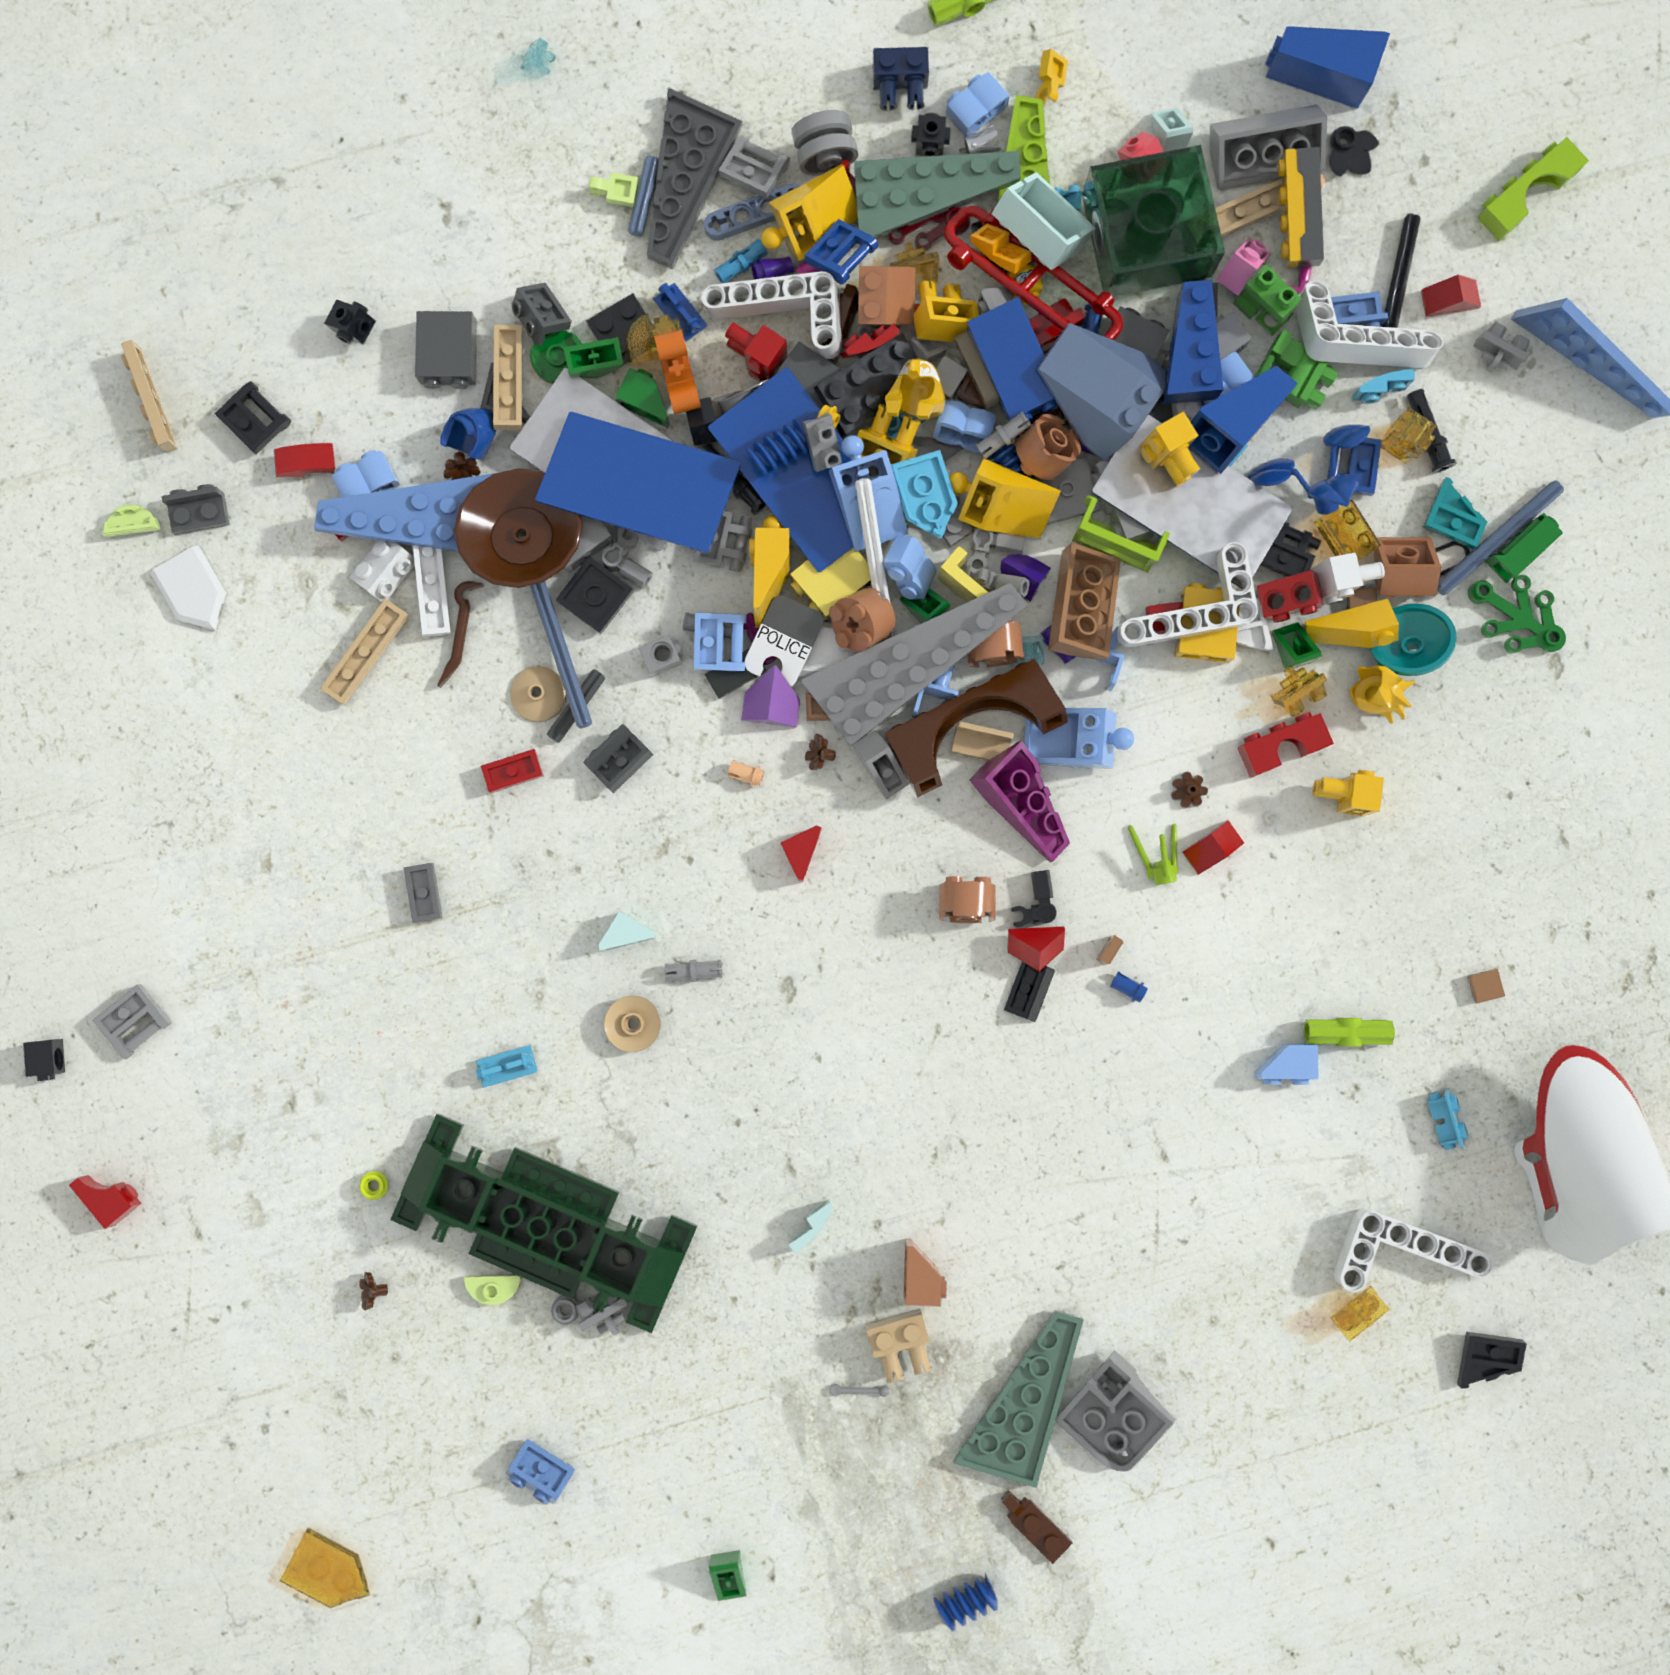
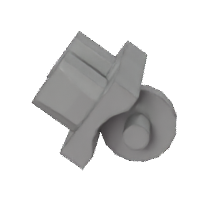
M1494 322L1488 330H1485L1477 338L1473 346L1484 352L1481 358L1489 362L1486 368L1487 371L1493 372L1496 367L1506 371L1508 366L1517 370L1523 362H1526L1530 355L1527 353L1530 340L1522 335H1516L1512 342L1509 343L1502 339L1507 331L1506 327L1498 322Z
M827 413L819 418L804 421L803 426L808 443L807 446L809 447L814 470L819 472L840 465L842 459L832 415Z
M591 1297L577 1304L576 1308L581 1318L579 1326L582 1331L604 1319V1323L597 1326L600 1334L607 1330L614 1336L620 1333L617 1324L626 1320L622 1312L614 1317L612 1314L628 1305V1301L619 1297H609L603 1313L598 1312V1309H592L594 1302Z

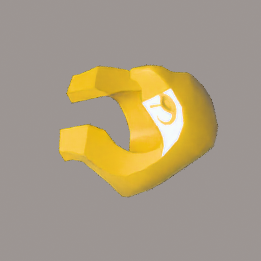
M917 358L910 359L904 364L893 387L885 396L887 415L898 417L899 413H903L918 419H929L942 415L945 406V395L938 371L932 363Z

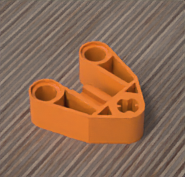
M682 329L654 336L674 415L701 408Z

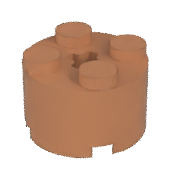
M1044 414L1014 441L1018 457L1022 462L1021 469L1026 475H1035L1040 479L1053 481L1080 455L1081 446L1077 435L1072 429L1067 431L1062 426L1065 422L1061 418L1052 414Z
M863 588L838 600L835 605L830 607L829 615L836 634V642L841 648L861 652L887 640L891 636V630L896 625L894 609L888 599L883 600L878 595L881 592L877 589Z
M1010 620L967 655L968 665L970 667H979V662H985L987 667H996L1017 663V658L1024 660L1021 625L1017 621Z
M959 876L946 877V881L939 885V920L944 921L945 916L950 917L951 923H981V917H988V922L995 921L996 886L991 884V878L975 877L974 881H963V877Z

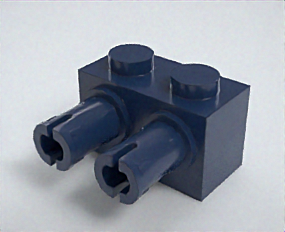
M928 47L873 48V90H880V109L887 111V102H889L890 111L897 109L896 89H907V108L909 110H914L915 101L917 110L923 109L925 106L923 89L928 88L929 79Z

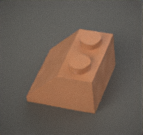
M859 266L858 324H914L915 267Z
M1375 537L1374 563L1382 562L1385 570L1383 578L1375 579L1379 596H1436L1442 567L1431 537Z
M905 1239V1304L909 1306L941 1307V1298L946 1299L947 1295L945 1276H941L938 1267L912 1239Z

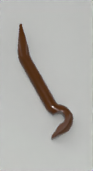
M465 581L455 588L454 598L459 605L451 658L446 664L437 685L440 688L456 671L462 660L470 613V602L467 599H463V593L467 590L472 591L484 587L482 583Z

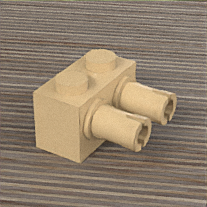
M921 1309L866 1324V1331L874 1359L881 1358L887 1383L895 1382L892 1372H895L897 1381L905 1378L897 1354L902 1350L909 1351L915 1375L922 1374L920 1364H923L925 1373L932 1370L925 1345L930 1341Z

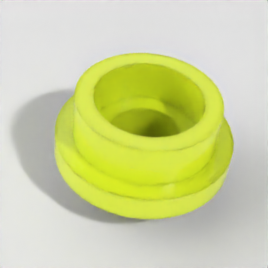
M378 1171L366 1173L359 1183L361 1194L369 1200L382 1198L387 1193L389 1187L386 1176ZM372 1180H376L379 1183L378 1190H373L370 1187Z

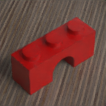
M1307 712L1295 717L1296 723L1286 727L1285 722L1270 727V734L1261 737L1258 732L1243 738L1245 744L1237 748L1249 777H1255L1282 765L1278 756V747L1283 741L1294 744L1301 758L1333 745V740L1322 714L1319 713L1312 716L1311 712Z

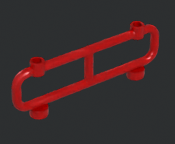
M966 206L960 209L945 226L944 236L952 249L947 254V259L955 269L964 270L972 262L1063 331L1066 325L1071 322L1030 292L1031 288L1048 272L1091 304V308L1096 314L1105 315L1111 320L1112 326L1104 334V337L1115 340L1121 333L1123 319L1121 314L1112 306L1114 298L1110 293L1102 291L1099 295L1095 294L1060 266L1050 270L1033 253L1031 254V260L1038 265L1019 284L956 236V229L965 219L974 217L982 222V226L990 224L1009 232V243L1029 250L1019 242L1016 236L999 223V220L991 214L993 210L988 213L977 206Z

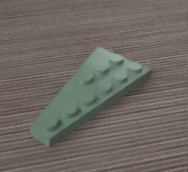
M1019 151L854 161L858 229L873 237L885 236L892 233V230L918 223L948 211L950 207L960 203L966 204L971 202L973 198L983 194H991L1014 185L1021 179Z
M1054 1310L953 1459L954 1464L1037 1488L1082 1328L1083 1318Z

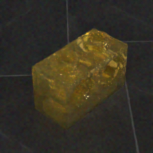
M1408 407L1391 424L1381 439V448L1403 463L1408 462L1412 457L1417 459L1422 451H1426L1433 442L1435 436L1432 435V432L1437 425Z

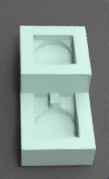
M828 1200L806 1215V1219L811 1226L789 1241V1246L795 1254L811 1242L825 1225L833 1209L831 1200Z

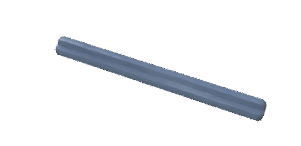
M1557 480L1550 482L1443 576L1438 583V593L1443 596L1451 592L1564 492V487Z
M546 583L530 585L576 726L580 729L586 728L592 724V720Z

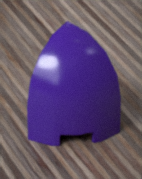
M1022 554L1009 555L1001 560L1000 565L1001 574L1025 577L1029 580V590L1023 598L1030 602L1038 592L1037 589L1043 579H1046L1051 567L1041 561Z

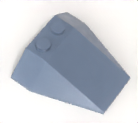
M1071 323L1066 325L1036 369L1082 445L1101 461H1106L1133 438L1163 394L1165 388L1166 370L1149 355Z

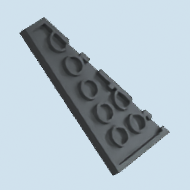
M671 88L667 90V104L664 114V128L660 146L657 185L654 195V209L647 256L648 259L673 270L719 175L718 170L742 128V121Z

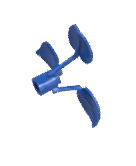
M1343 425L1330 430L1324 436V445L1332 446L1329 480L1319 481L1309 487L1299 471L1294 468L1295 462L1285 458L1273 459L1261 464L1250 473L1248 479L1258 486H1274L1285 482L1291 475H1294L1307 492L1308 498H1314L1318 514L1326 515L1333 513L1339 508V505L1348 507L1351 496L1358 486V479L1356 476L1349 474L1335 475L1336 452L1339 448L1349 449L1360 444L1368 436L1371 430L1370 425Z

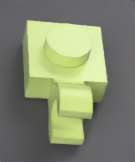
M612 172L610 173L609 180L590 176L589 194L595 196L607 195V203L633 207L638 177Z

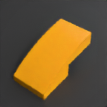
M985 224L970 235V241L978 250L1007 271L1015 274L1031 262L1032 252L1009 243V232Z

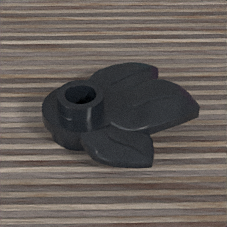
M1349 126L1337 128L1330 137V145L1333 150L1329 155V164L1332 171L1339 177L1343 176L1348 169L1356 174H1369L1371 171L1369 151L1374 150L1380 144L1377 138L1366 130L1355 131ZM1339 139H1345L1347 141V145L1342 144L1339 141Z

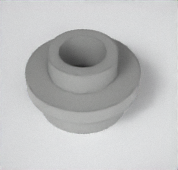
M564 1295L558 1297L551 1307V1314L554 1320L564 1325L573 1323L579 1316L576 1308L579 1302L575 1298L571 1299ZM564 1304L569 1305L571 1313L564 1314L561 1311V1306Z

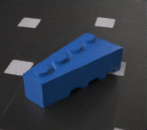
M1212 280L1184 282L1178 293L1162 404L1215 400L1223 391Z

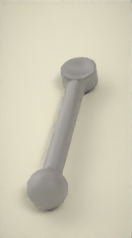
M833 1384L830 1387L832 1396H838L840 1393L879 1394L882 1397H886L890 1392L889 1388L885 1385L880 1388H852Z

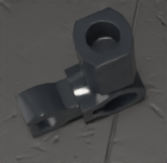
M1050 870L1031 872L1034 900H1039V904L1031 905V909H1025L1022 906L1011 908L1012 912L1020 911L1024 915L1022 921L1013 923L1014 926L1022 927L1028 921H1033V924L1050 923L1055 919L1057 911L1055 906L1050 903V898H1054Z

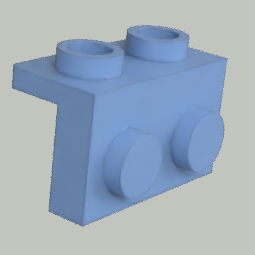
M1379 291L1331 297L1338 324L1381 327L1388 319V314L1382 313Z

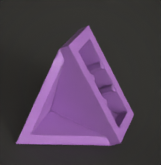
M776 664L745 692L741 721L796 728L800 699Z

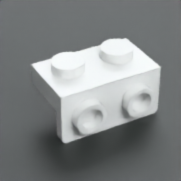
M378 541L349 578L380 602H383L385 598L389 599L415 566L414 557L397 543Z

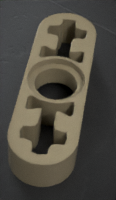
M964 331L954 336L953 339L986 409L999 404L1000 400L968 332Z

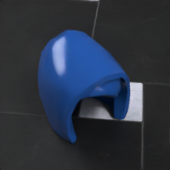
M467 408L451 414L440 436V445L467 453L470 458L482 460L496 435V430L493 427V414L488 409Z

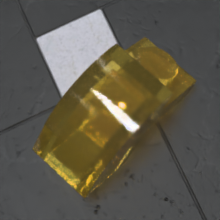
M648 314L636 319L628 328L625 336V348L630 366L659 359L654 336L680 330L678 318L671 320L670 315L654 318L655 324L652 325Z

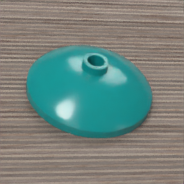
M1415 603L1404 604L1392 608L1399 623L1398 641L1386 646L1370 648L1371 655L1380 666H1386L1398 675H1424L1437 670L1450 659L1456 647V629L1451 619L1435 607Z

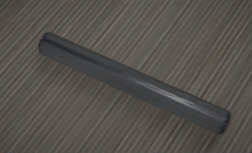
M1409 213L1404 218L1384 312L1388 314V319L1381 327L1398 328L1421 220L1417 214Z

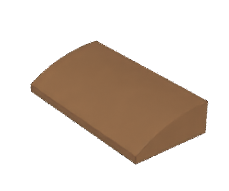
M1073 542L1062 551L1048 650L1089 659L1106 660L1109 658L1121 559Z

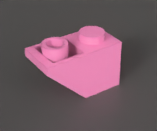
M1248 238L1233 254L1216 280L1238 296L1243 291L1246 283L1258 272L1271 253L1266 250L1267 248L1262 242Z

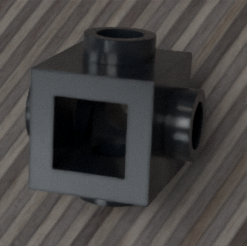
M926 113L925 115L918 116V125H912L911 142L916 143L915 156H943L944 145H949L951 131V127H945L946 116H940L936 113Z
M336 299L324 324L336 333L335 336L347 344H351L354 341L364 345L376 320L367 314L368 309L362 304L355 301L349 304Z

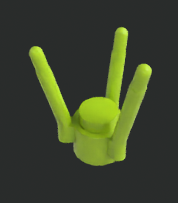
M1172 824L1171 860H1168L1164 834L1159 835L1162 861L1154 862L1155 868H1152L1133 826L1129 825L1128 830L1147 870L1148 879L1154 878L1155 885L1176 882V874L1179 873L1177 867V825Z

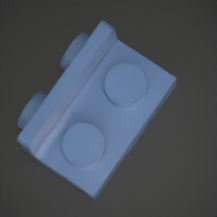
M526 1439L506 1474L510 1476L509 1482L520 1489H523L524 1486L534 1492L533 1497L547 1505L548 1502L554 1504L575 1469L529 1439Z

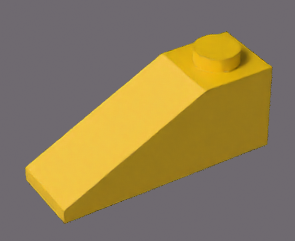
M1387 598L1305 621V631L1314 643L1373 648L1386 646L1398 641L1399 623Z

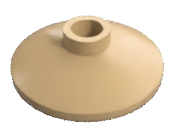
M535 666L525 669L517 675L511 686L510 698L514 709L519 715L530 721L542 722L555 717L561 711L565 704L566 693L561 678L556 672L546 667ZM540 688L542 691L541 695L533 697V689Z
M634 995L625 996L615 1001L609 1007L604 1019V1029L607 1038L616 1048L626 1052H639L650 1047L655 1042L660 1033L661 1019L657 1008L646 998ZM632 1018L637 1019L639 1022L636 1029L629 1027L628 1023Z

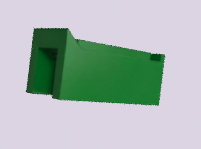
M1543 513L1524 528L1497 555L1491 556L1485 562L1505 583H1508L1527 568L1563 532L1559 529V524L1554 518Z

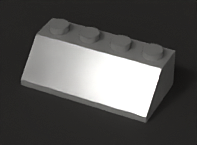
M1311 105L1210 124V154L1218 189L1283 178L1278 177L1277 166L1278 159H1282L1286 149L1320 147V171L1325 170L1327 115L1318 105Z

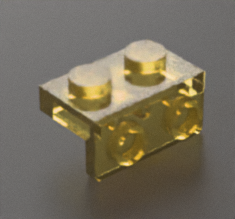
M1352 499L1348 507L1340 506L1335 512L1326 514L1314 522L1335 556L1356 553L1357 560L1359 561L1381 546V543Z

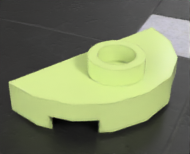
M126 504L114 509L115 512L103 524L102 535L112 537L161 529L158 520L150 511L139 505Z
M516 1274L465 1276L464 1281L466 1289L472 1298L482 1304L497 1305L504 1303L515 1294L521 1284L522 1277Z

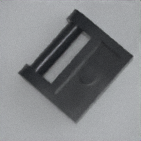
M250 381L239 389L215 415L257 455L279 432L289 427L291 419L286 414H281L258 391L259 388ZM251 399L273 422L266 427L243 403Z

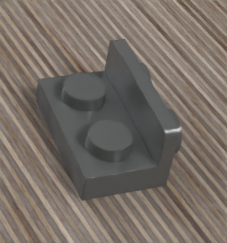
M546 282L516 289L514 300L512 301L513 314L518 317L527 335L532 338L536 346L543 345L546 334L570 329L571 319Z
M200 485L197 487V490L192 491L184 489L172 490L170 495L161 496L162 502L167 505L171 532L174 535L230 525L225 493L219 488L214 487V485Z

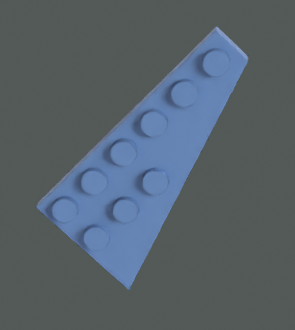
M1568 298L1520 309L1512 316L1511 320L1562 354L1574 365L1582 368L1634 404L1646 415L1652 418L1670 416V398Z
M493 474L318 501L314 529L317 532L458 552L454 534L458 509L472 488Z

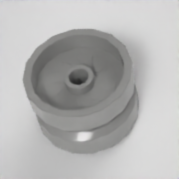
M825 110L813 113L796 122L791 129L794 146L798 149L797 159L800 171L804 174L822 175L837 167L844 160H847L851 165L858 158L856 141L851 136L852 125L850 117L844 111Z

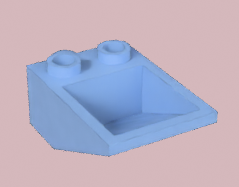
M855 435L846 437L842 441L841 450L851 461L832 467L829 470V474L854 551L866 549L855 486L856 480L869 478L871 481L880 542L884 543L895 539L896 536L908 535L895 477L886 450L862 457L861 454L864 450L863 441ZM875 467L877 469V476H870L868 468ZM842 476H849L851 484L844 485Z
M1066 708L1068 723L1044 735L1028 719L1025 721L1024 745L1041 765L1113 769L1114 746L1119 750H1127L1134 743V734L1131 730L1127 728L1116 730L1117 713L1107 708Z

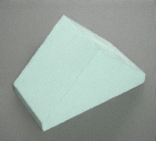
M1176 107L1151 113L1154 133L1159 139L1164 154L1186 149L1193 134V126Z
M619 911L598 946L600 951L610 950L655 939L657 934L637 920Z

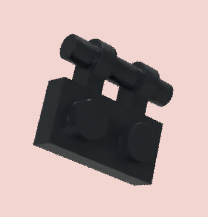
M1285 522L1260 565L1289 577L1310 571L1316 556L1306 552V549L1310 547L1318 550L1322 540L1313 537V533L1309 531H1299L1290 527V523ZM1284 537L1298 542L1297 547L1283 542Z

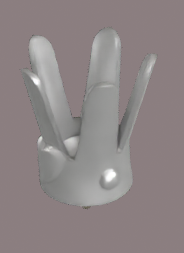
M991 124L979 133L969 134L967 137H964L965 147L959 149V151L966 150L967 154L1000 152L1002 150L1000 146L980 147L993 141L997 136V130L982 134L994 124Z

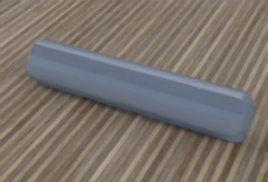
M648 155L645 157L628 226L629 234L638 237L642 236L657 179L659 158Z

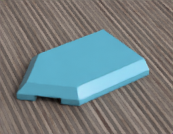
M938 450L891 464L906 520L941 539L946 530L947 523L958 504L941 451Z

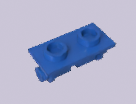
M675 282L670 286L664 283L659 287L660 294L654 297L653 300L675 329H682L686 342L708 326Z

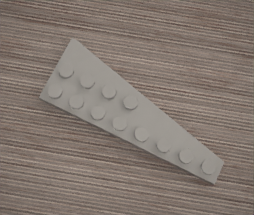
M1008 583L878 643L865 651H861L801 680V682L846 741L852 746L1029 605L1014 585Z

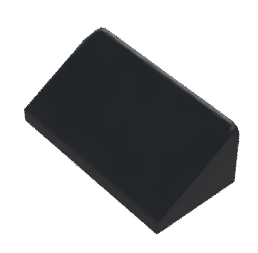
M1022 962L1004 1011L1036 1022L1055 970L1045 966L1041 971H1037Z

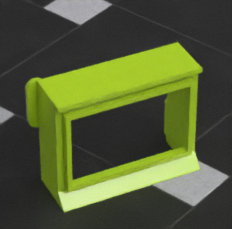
M1087 495L1083 502L1087 509L1082 516L1072 541L1119 558L1121 562L1149 573L1150 568L1156 561L1158 562L1162 551L1168 546L1169 542L1167 540L1170 533L1165 531L1156 541L1155 545L1144 540L1134 542L1112 532L1110 525L1090 517L1097 499Z

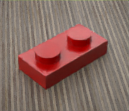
M535 749L481 766L489 793L544 777Z

